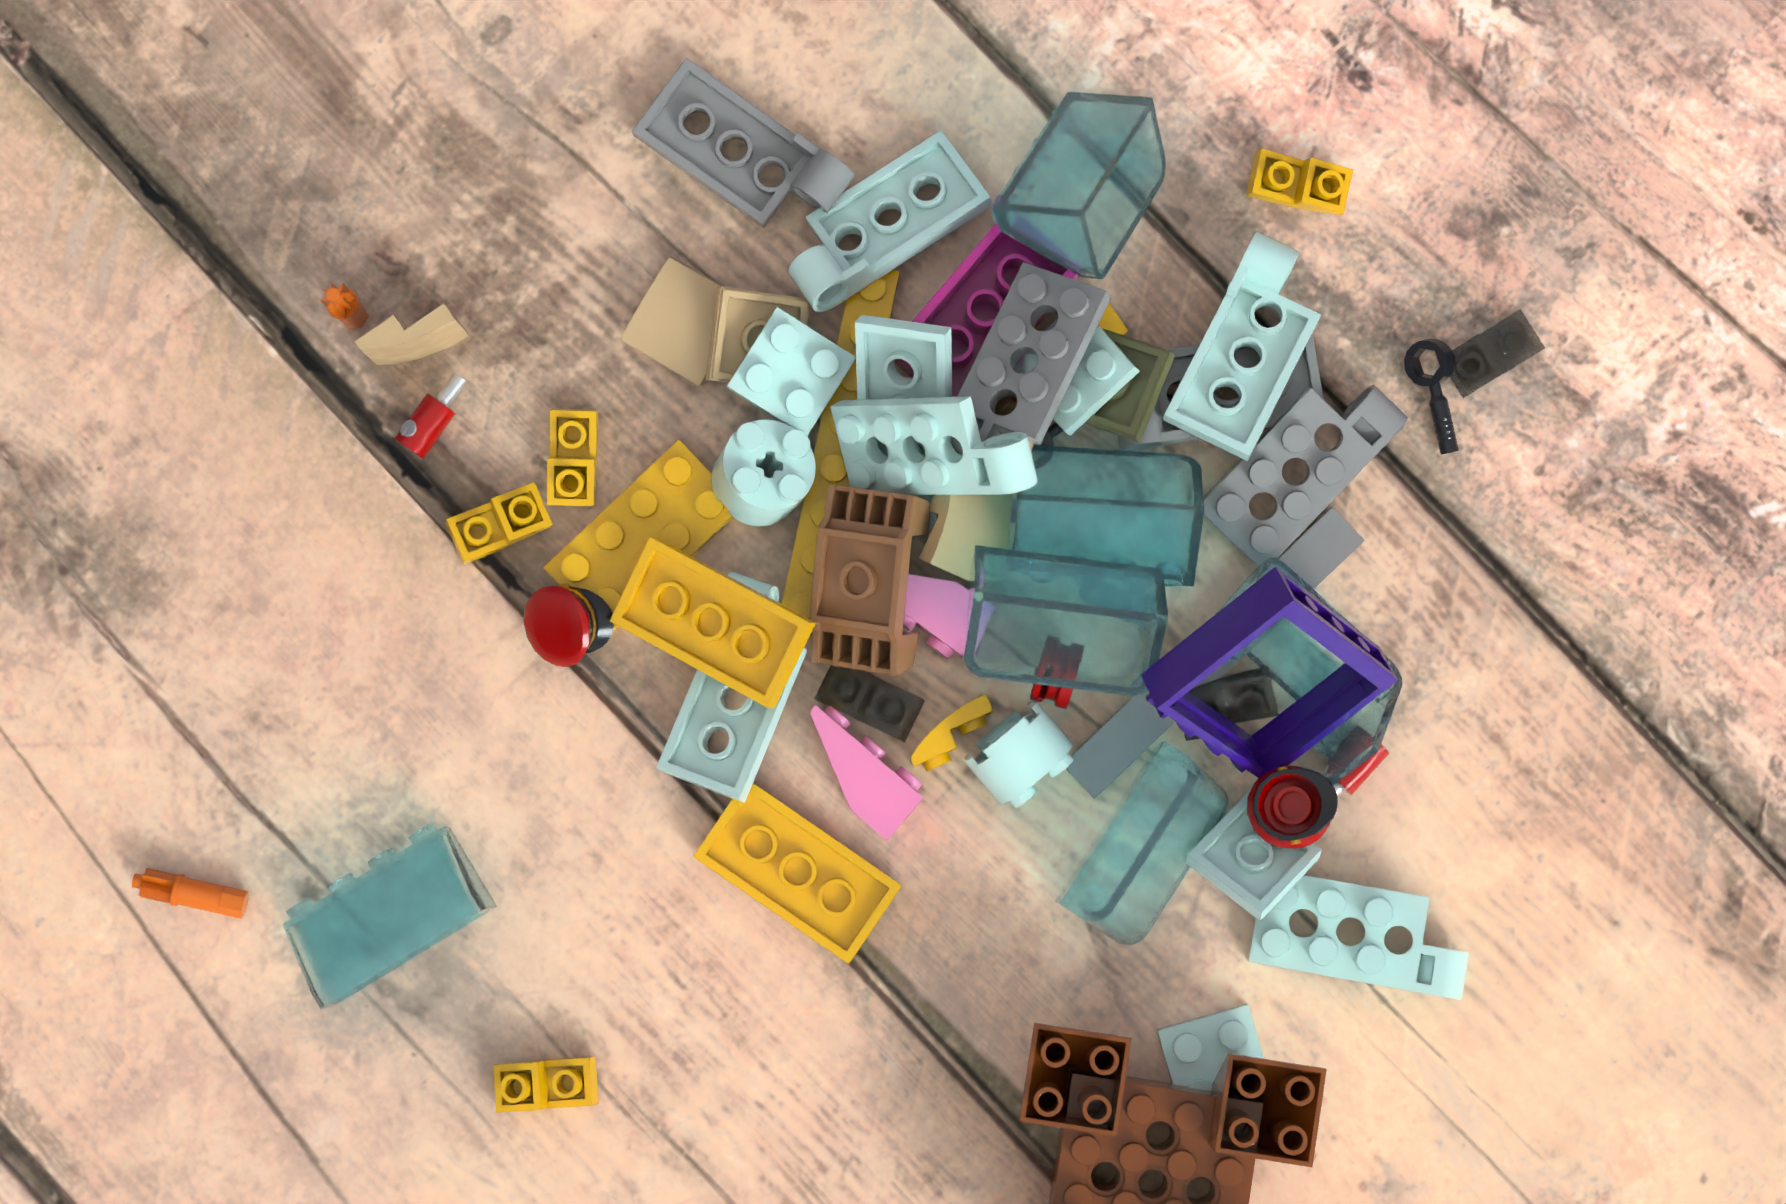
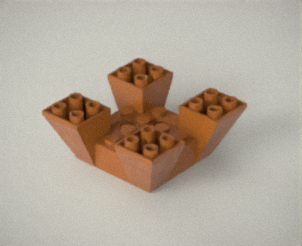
M1034 1023L1019 1121L1060 1128L1049 1204H1249L1255 1159L1313 1167L1326 1068L1228 1053L1212 1083L1211 1091L1195 1089L1167 1082L1126 1076L1132 1040L1130 1037ZM1158 1121L1168 1123L1170 1125V1135L1164 1142L1153 1144L1146 1140V1132L1151 1124ZM1101 1162H1109L1116 1166L1115 1177L1105 1184L1096 1183L1091 1179L1093 1168ZM1154 1169L1163 1173V1182L1158 1189L1145 1191L1139 1187V1179L1144 1172ZM1197 1177L1209 1179L1210 1189L1204 1197L1194 1199L1187 1196V1186L1191 1180Z

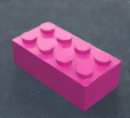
M1009 207L912 320V322L951 327L952 397L958 396L1023 262L1074 280L1079 278L1082 269L1080 264L1011 207ZM1048 313L1041 315L1037 319L1035 329ZM902 359L894 360V363L910 377H914L913 369L908 362Z

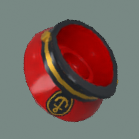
M569 584L542 587L531 595L525 605L523 622L528 641L541 658L556 666L569 667L575 665L582 659L585 653H591L600 649L608 642L614 628V624L610 622L613 615L611 609L600 596L587 589L571 587Z
M1287 765L1264 773L1254 782L1247 797V815L1253 830L1264 841L1281 848H1303L1319 840L1326 832L1336 814L1338 796L1332 783L1319 772L1299 766Z

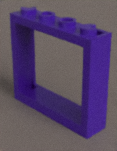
M1276 566L1141 674L1149 691V694L1146 695V700L1156 708L1160 718L1170 717L1188 737L1192 738L1196 735L1204 741L1205 745L1216 756L1224 754L1230 758L1231 762L1241 773L1247 770L1258 778L1268 771L1291 764L1398 681L1378 645ZM1284 616L1345 662V664L1255 734L1250 735L1189 691Z

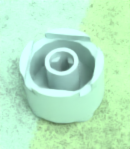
M775 420L747 422L735 431L717 457L712 470L713 492L718 501L721 500L729 510V514L733 518L751 526H769L779 522L795 510L809 492L815 478L816 464L808 436L801 430L794 429L785 423Z
M1037 700L1027 703L1032 712L1022 717L1018 711H1015L986 734L976 744L982 752L975 759L969 752L963 759L1000 805L1010 802L1014 808L1019 807L1036 793L1037 789L1033 785L1047 773L1052 778L1057 776L1074 760L1068 753L1073 744Z

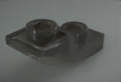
M1519 309L1486 331L1477 334L1453 349L1455 366L1450 378L1461 396L1465 398L1543 351L1546 347L1522 309Z
M830 665L814 698L816 701L827 706L830 705L835 710L904 743L925 702L921 697L879 679L869 672Z
M1269 666L1219 678L1189 691L1234 724L1279 715ZM1184 733L1186 741L1200 739L1196 735L1190 738Z

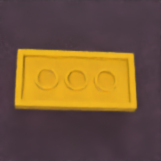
M678 439L543 568L559 585L569 584L571 587L587 589L597 594L607 603L613 614L649 537H657L693 557L733 517L729 514V510L721 500L718 501L713 492L712 473ZM614 624L613 632H614L619 626H617V625Z
M649 537L610 619V622L767 708H775L816 624L814 621L657 537Z
M754 783L745 803L735 799L731 800L693 856L848 964L852 961L902 887L893 878Z

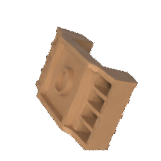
M829 484L824 517L818 526L809 619L816 623L812 631V662L898 676L913 667L918 633L903 631L912 536L928 535L929 501L914 495Z

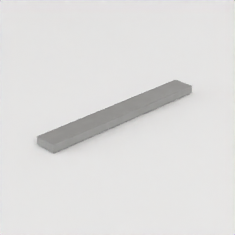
M1331 507L1245 590L1276 566L1311 593L1365 540ZM1284 616L1189 692L1200 699L1264 638ZM1146 685L1071 755L1074 760L1066 770L1094 799L1175 723L1168 716L1164 719L1160 718L1156 708L1147 702L1146 695L1149 694Z

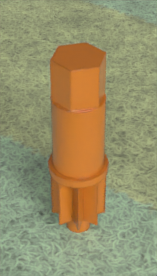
M331 282L330 289H322L326 293V297L320 301L326 306L328 313L332 317L339 319L348 328L363 327L369 315L357 295L350 288H347L344 284L336 287Z
M146 868L144 875L134 874L132 880V887L140 889L138 895L142 898L169 903L175 907L182 905L240 919L245 914L249 899V893L245 890L187 878L184 874L177 875Z

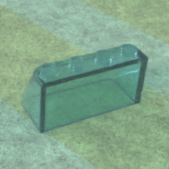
M1067 92L1057 109L1052 112L1049 121L1039 136L1034 139L1031 148L1019 166L1014 169L1011 178L1001 193L996 196L993 202L992 215L1000 231L1080 277L1103 279L1164 180L1166 159L1153 98Z
M1033 446L1031 453L1038 482L1031 488L1010 494L1006 575H1016L1025 578L1048 577L1064 578L1072 581L1096 580L1111 581L1119 584L1143 583L1159 584L1166 587H1194L1204 517L1202 470L1200 464L1195 459L1186 455Z
M975 545L971 565L964 644L965 664L972 673L984 678L1130 696L1142 694L1148 689L1141 674L1160 659L1168 620L1163 569Z
M1165 741L1156 744L1054 902L1119 944L1133 945L1142 941L1191 868L1186 864L1187 854L1224 817L1228 808V797L1223 787L1187 755Z
M431 823L408 837L412 843L409 847L397 854L393 848L380 853L368 861L371 870L356 879L352 873H349L327 886L331 893L330 895L316 903L310 897L286 911L290 919L283 924V928L309 990L320 1009L339 1004L497 907L450 826L437 830L435 825Z

